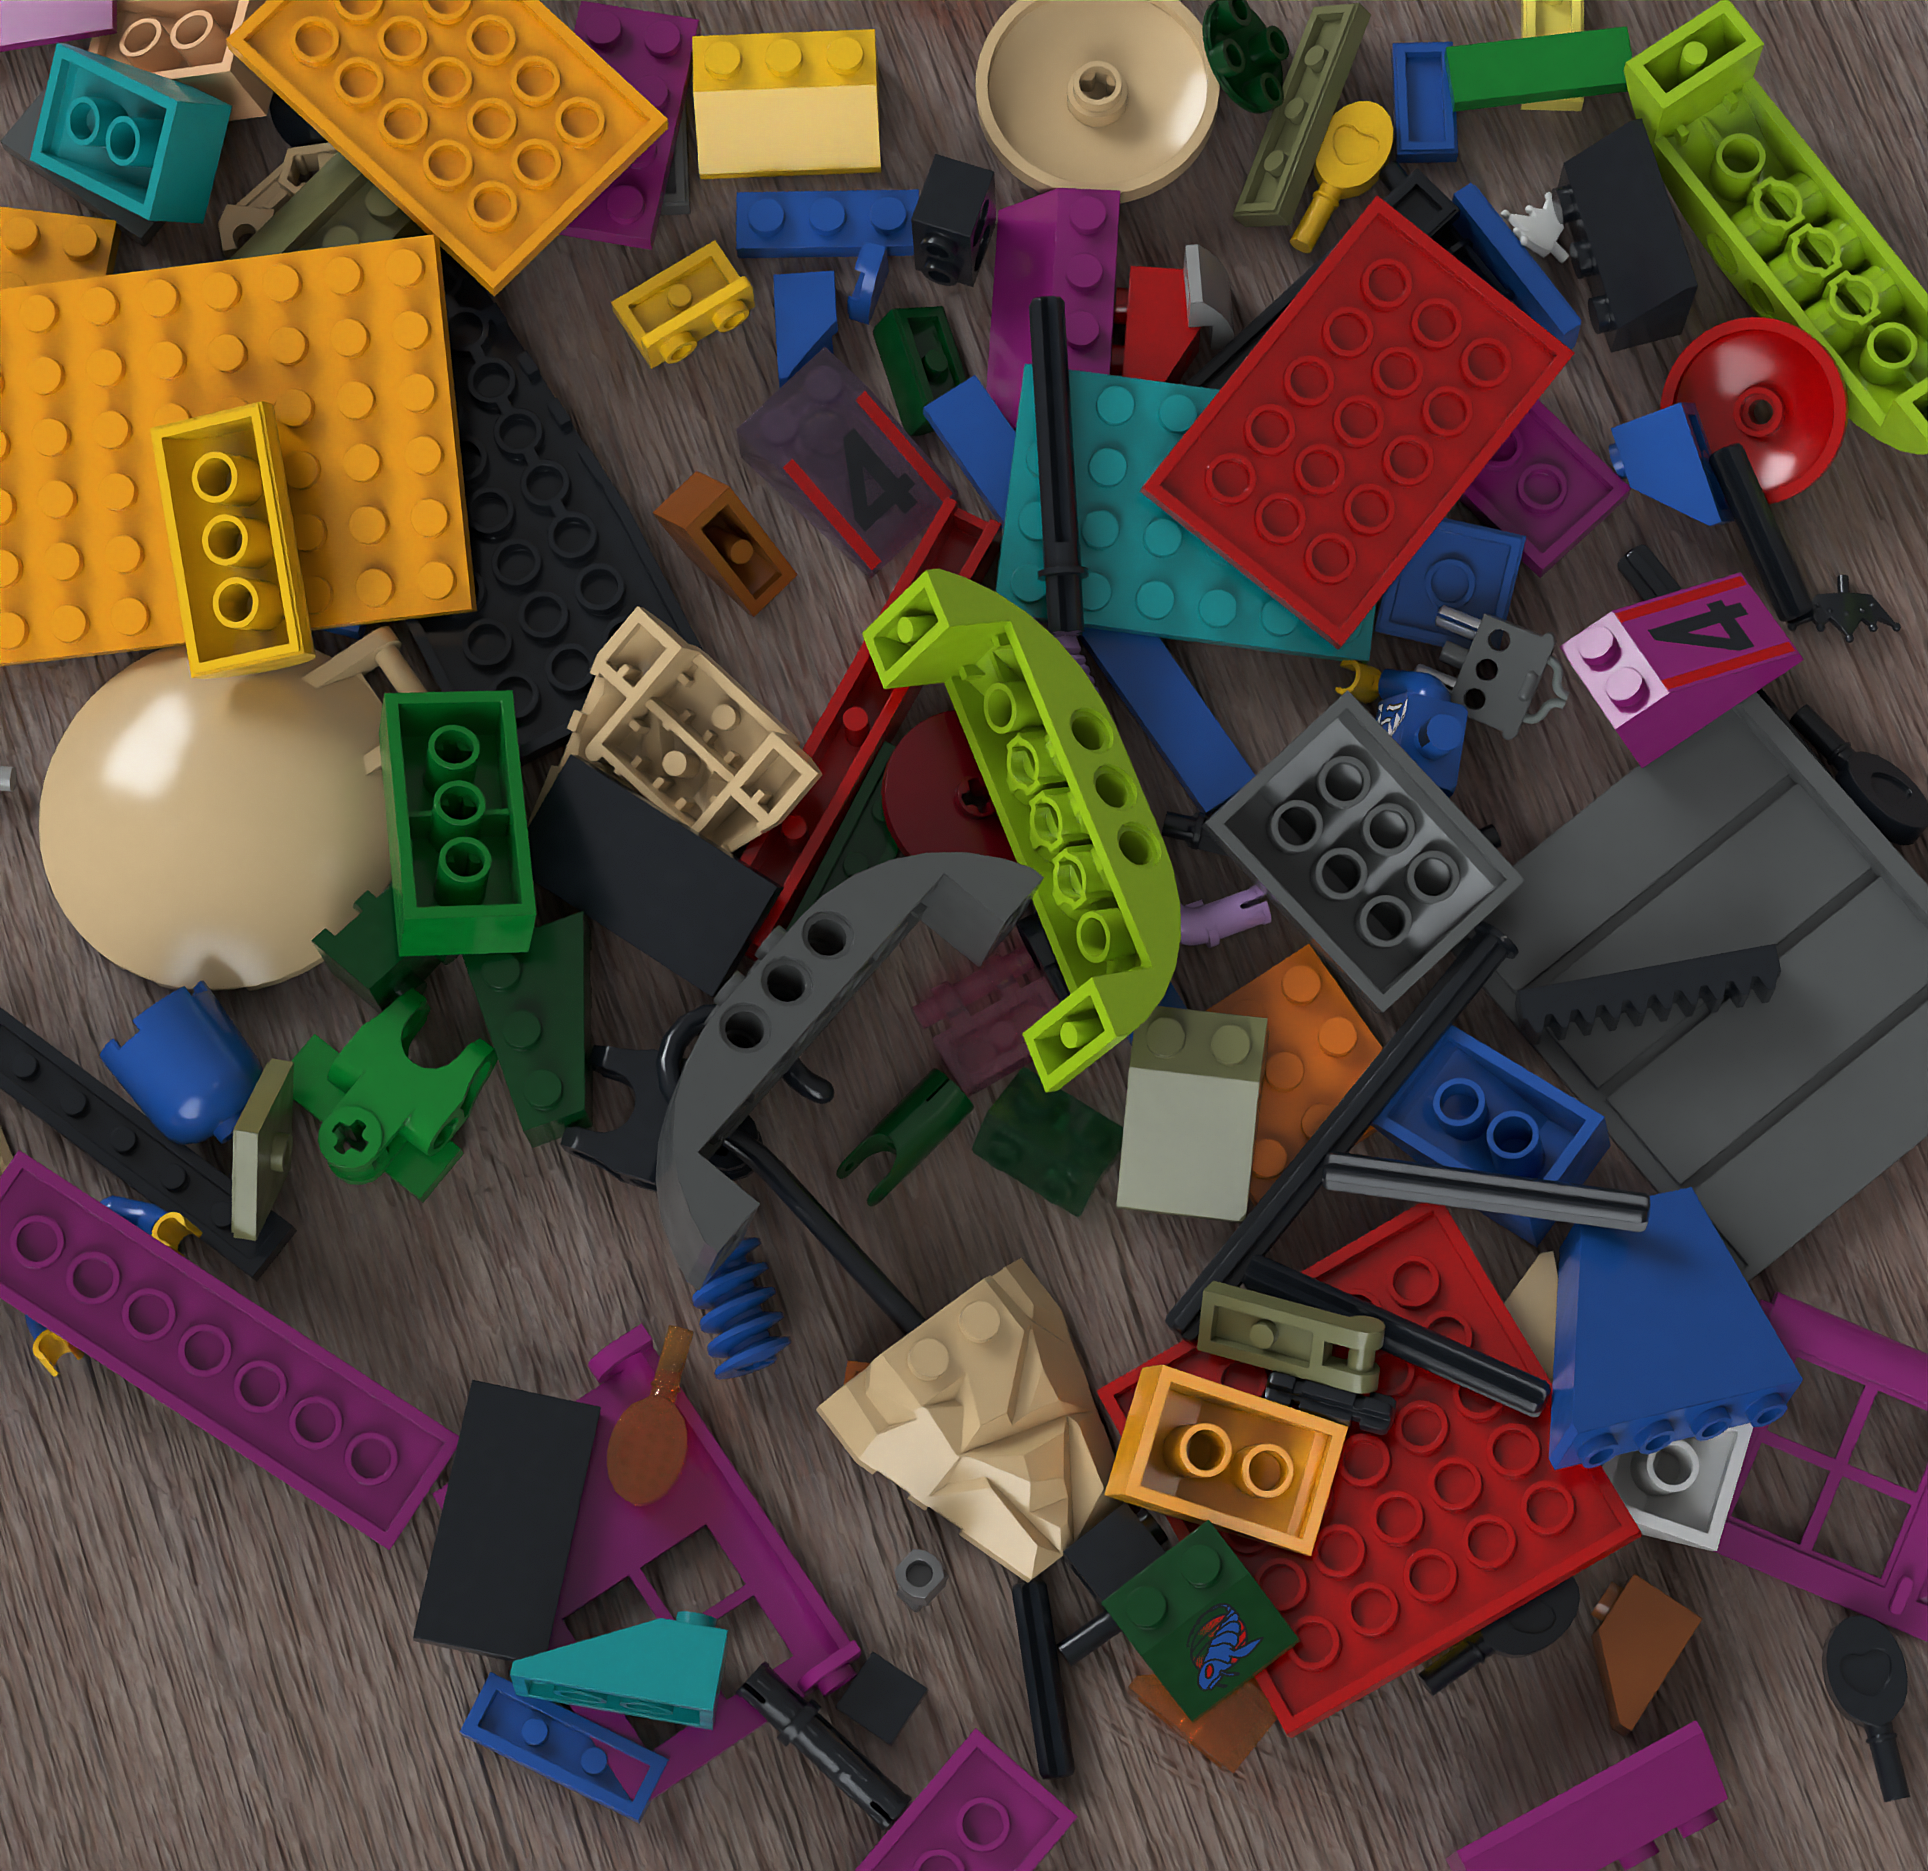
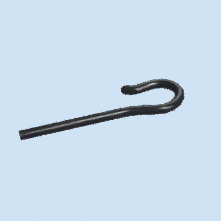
M716 1003L701 1005L678 1017L662 1037L655 1064L659 1090L668 1105L682 1073L681 1063L685 1049L696 1036L701 1034L706 1026L704 1022L717 1006ZM800 1058L782 1077L790 1088L815 1103L825 1104L834 1098L835 1092L832 1084L811 1072L802 1063ZM739 1126L722 1146L745 1162L768 1184L905 1336L925 1322L926 1319L786 1165L765 1145Z

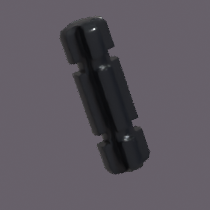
M1276 1371L1270 1373L1266 1383L1265 1399L1288 1407H1292V1405L1299 1406L1300 1411L1351 1427L1354 1421L1360 1423V1430L1384 1435L1391 1429L1395 1419L1396 1400L1391 1396L1371 1392L1369 1397L1361 1393L1345 1391Z

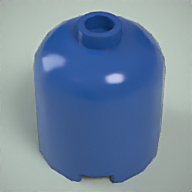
M200 981L193 988V995L183 986L139 1014L132 1020L139 1029V1032L122 1047L116 1039H111L99 1054L100 1059L157 1130L168 1140L181 1145L201 1143L213 1136L221 1144L233 1138V1129L263 1072V1068L249 1044L204 981Z

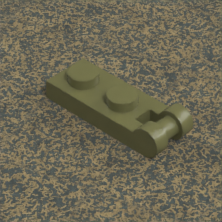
M1213 1281L1203 1290L1197 1350L1345 1391L1366 1394L1374 1392L1378 1388L1380 1367L1374 1361L1376 1350L1383 1346L1385 1324L1374 1317H1348ZM1333 1344L1348 1347V1359L1332 1356Z

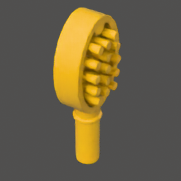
M1357 101L1344 106L1332 116L1314 163V176L1319 185L1318 190L1313 193V199L1290 239V244L1295 249L1303 253H1311L1332 213L1339 207L1340 199L1356 197L1368 191L1379 180L1381 170L1388 165L1393 145V125L1389 114L1379 104L1371 101Z

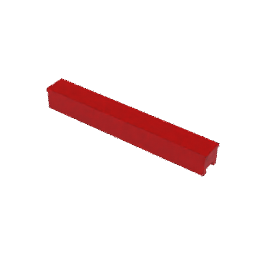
M946 496L878 617L928 569H942L981 584L1001 549L1002 524L991 518L987 522L958 508L957 501ZM865 640L802 749L812 758L823 775L785 820L766 833L751 840L740 858L784 887L744 955L755 962L758 960L755 953L768 935L779 925L786 930L883 742H892L923 685L884 689Z

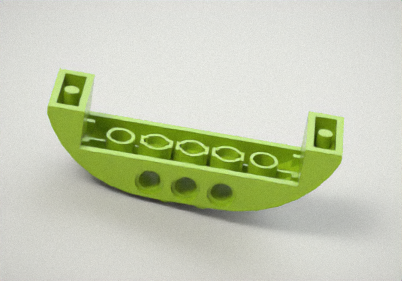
M1721 0L1625 63L1624 73L1635 118H1642L1663 182L1703 247L1758 317L1778 319L1800 327L1815 337L1829 351L1836 361L1846 385L1849 405L1848 418L1880 442L1899 451L1916 455L1928 454V293L1753 76L1764 42L1730 0Z
M928 569L864 630L862 635L884 689L937 683L945 684L1017 863L1033 868L1044 877L1032 901L1070 995L1023 1032L1022 1035L1045 1092L1057 1091L1144 1023L1163 999L1176 969L1181 941L1180 899L1174 870L1156 819L1149 807L1117 727L1103 699L1081 666L1064 646L1030 614L999 593L966 577L942 569Z

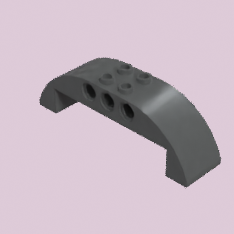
M968 852L922 853L888 860L854 874L824 894L788 931L780 925L777 926L756 951L755 956L758 960L751 967L747 975L744 976L737 971L725 983L714 998L713 1002L717 1006L705 1020L704 1024L706 1026L702 1030L685 1063L668 1105L658 1141L656 1187L660 1217L672 1253L686 1280L700 1291L741 1244L760 1205L759 1202L709 1162L710 1158L920 920L980 968L1016 927V922L1023 916L1041 884L1043 876L1031 867L1007 859Z

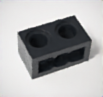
M935 154L911 218L915 270L922 271L923 275L929 280L945 286H954L957 283L970 287L974 286L997 223L994 171Z

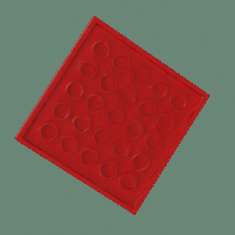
M1420 1202L1306 1268L1301 1273L1545 1380L1551 1388L1550 1397L1542 1413L1538 1417H1530L1378 1349L1375 1353L1374 1362L1380 1367L1378 1388L1374 1392L1391 1396L1396 1400L1395 1419L1391 1429L1384 1435L1360 1430V1423L1353 1421L1351 1427L1348 1426L1312 1555L1306 1556L1217 1530L1300 1640L1299 1643L1254 1676L1285 1733L1290 1738L1295 1737L1642 1537L1640 1529L1601 1465L1585 1468L1582 1464L1554 1470L1549 1460L1552 1383L1444 1205ZM1182 1340L1096 1390L1122 1437L1143 1367L1165 1365L1264 1399L1266 1383L1270 1373L1273 1371L1197 1350L1198 1340L1193 1343ZM1333 1344L1332 1356L1348 1359L1349 1348ZM1366 1393V1394H1362V1395L1369 1397L1370 1393ZM1292 1405L1291 1408L1299 1410V1406ZM1165 1515L1179 1541L1201 1526Z

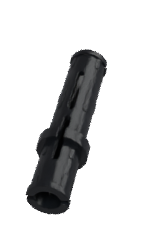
M766 1661L737 1690L736 1694L746 1700L780 1732L776 1738L785 1747L789 1743L793 1744L838 1788L878 1824L882 1831L911 1801L912 1797L905 1794L818 1713L822 1707L813 1698L809 1702L803 1699L769 1667Z

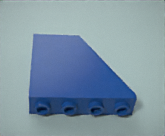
M1692 1187L1651 1195L1650 1217L1645 1231L1634 1232L1574 1223L1560 1246L1549 1460L1554 1470L1582 1464L1585 1468H1593L1608 1462L1616 1455L1639 1450L1641 1454H1651L1665 1448L1674 1441L1695 1437L1699 1441H1705L1720 1435L1728 1428L1748 1423L1753 1427L1769 1425L1785 1414L1788 1408L1786 1404L1803 1381Z

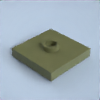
M271 1058L270 1062H267L233 1129L231 1232L234 1233V1238L257 1240L291 1169L294 1062Z

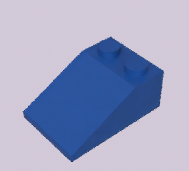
M1454 1025L1450 1026L1371 1124L1372 1127L1419 1163L1582 1185L1611 1146L1605 1116ZM1478 1210L1536 1248L1556 1222L1554 1220Z

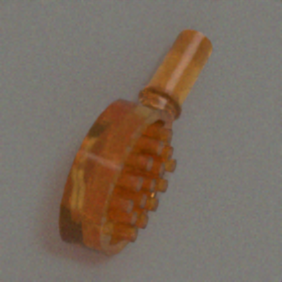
M668 1326L655 1377L650 1382L652 1387L648 1397L631 1404L622 1413L614 1426L609 1440L607 1468L610 1481L615 1491L626 1502L633 1505L643 1506L652 1504L667 1495L677 1483L686 1462L688 1431L683 1416L675 1407L677 1393L681 1391L679 1385L694 1332L682 1327Z

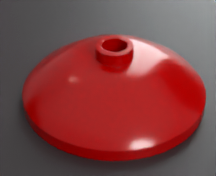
M1747 317L1730 320L1714 326L1694 339L1683 350L1672 366L1663 388L1660 410L1680 402L1695 403L1712 453L1731 444H1741L1769 505L1785 501L1802 493L1824 475L1837 457L1843 444L1849 413L1846 385L1842 373L1829 351L1815 337L1800 327L1785 321L1765 317ZM1762 400L1768 401L1773 409L1771 419L1765 424L1759 423L1754 417V408Z

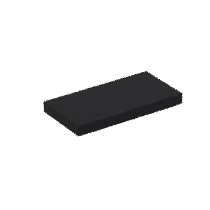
M570 754L527 828L533 881L579 911H584L585 915L711 997H716L721 988L732 977L784 889L783 886L579 755Z
M472 1380L413 1641L511 1662L548 1651L601 1407Z

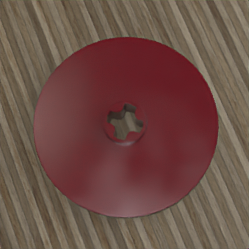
M956 711L942 712L917 724L902 738L893 750L887 762L882 780L883 813L887 827L898 848L905 857L922 853L968 852L1003 858L1017 863ZM969 789L974 797L984 796L987 801L980 812L976 805L970 804L966 806L962 801V798Z

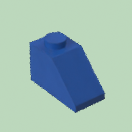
M1680 402L1611 428L1615 443L1609 445L1610 458L1617 475L1622 480L1627 478L1630 488L1708 526L1724 525L1735 521L1710 465L1709 456L1712 452L1695 403Z

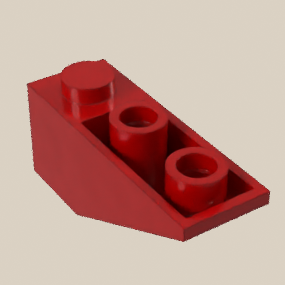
M1130 266L1129 288L1117 287L1114 324L1126 325L1125 345H1112L1110 375L1178 384L1199 352L1201 327H1188L1183 269Z

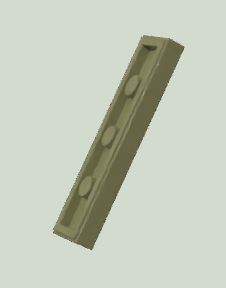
M1360 3L1313 7L1282 87L1283 103L1273 110L1234 210L1233 217L1244 227L1291 225L1371 17V14Z

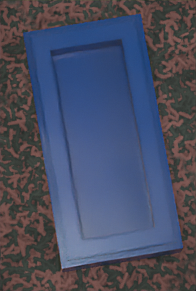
M1453 42L1392 43L1395 158L1398 163L1457 162V115L1452 110L1444 58L1446 47L1453 46Z

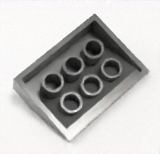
M1348 690L1201 825L1210 837L1375 1013H1384L1525 881L1517 870Z

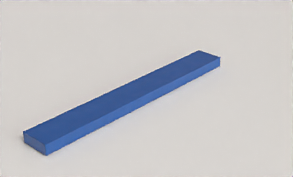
M974 375L923 407V415L993 516L1002 524L1003 529L1015 431L979 379ZM1084 627L1085 632H1083V635H1079L1078 638L1200 812L1206 813V815L1211 814L1223 806L1255 776L1252 769L1159 637Z

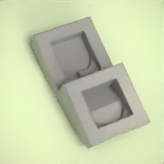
M1199 244L1185 245L1183 272L1188 327L1209 326L1210 348L1223 349L1235 338L1228 273L1219 259L1209 250Z

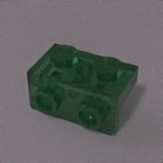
M1023 1066L987 1111L972 1146V1151L994 1168L1005 1172L1039 1193L1050 1203L1058 1205L1072 1215L1079 1217L1087 1208L1098 1184L1121 1155L1123 1127L1062 1089L1045 1092L1039 1075Z

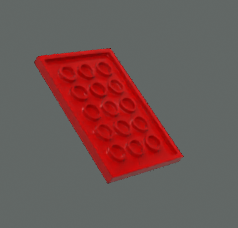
M1376 195L1142 486L1140 492L1339 650L1575 352Z

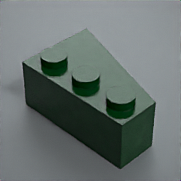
M392 882L378 897H375L368 890L354 902L353 908L360 914L337 935L334 936L325 928L311 940L332 974L379 1014L411 988L423 995L427 988V983L424 980L441 962L444 965H448L459 956L399 957Z
M584 911L534 928L529 952L462 954L523 1132L532 1148L562 1138L566 1127L573 1128L576 1126L587 1129L593 1126L592 1065L588 1063L592 1052V988L590 980V950H592L591 929Z

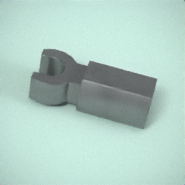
M913 1549L894 1569L899 1587L896 1595L915 1613L923 1606H927L946 1586V1581L949 1578V1575L943 1571L942 1565L937 1558L929 1552L920 1549Z

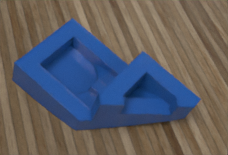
M834 271L773 275L780 391L790 390L797 384L796 375L815 359L823 363L834 354L832 336L838 332Z

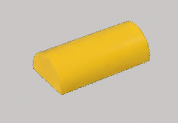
M261 401L150 428L191 678L207 679L255 674L302 664L314 659L316 655L274 405Z

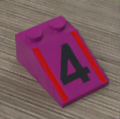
M1741 572L1613 610L1559 646L1641 768L1804 660Z

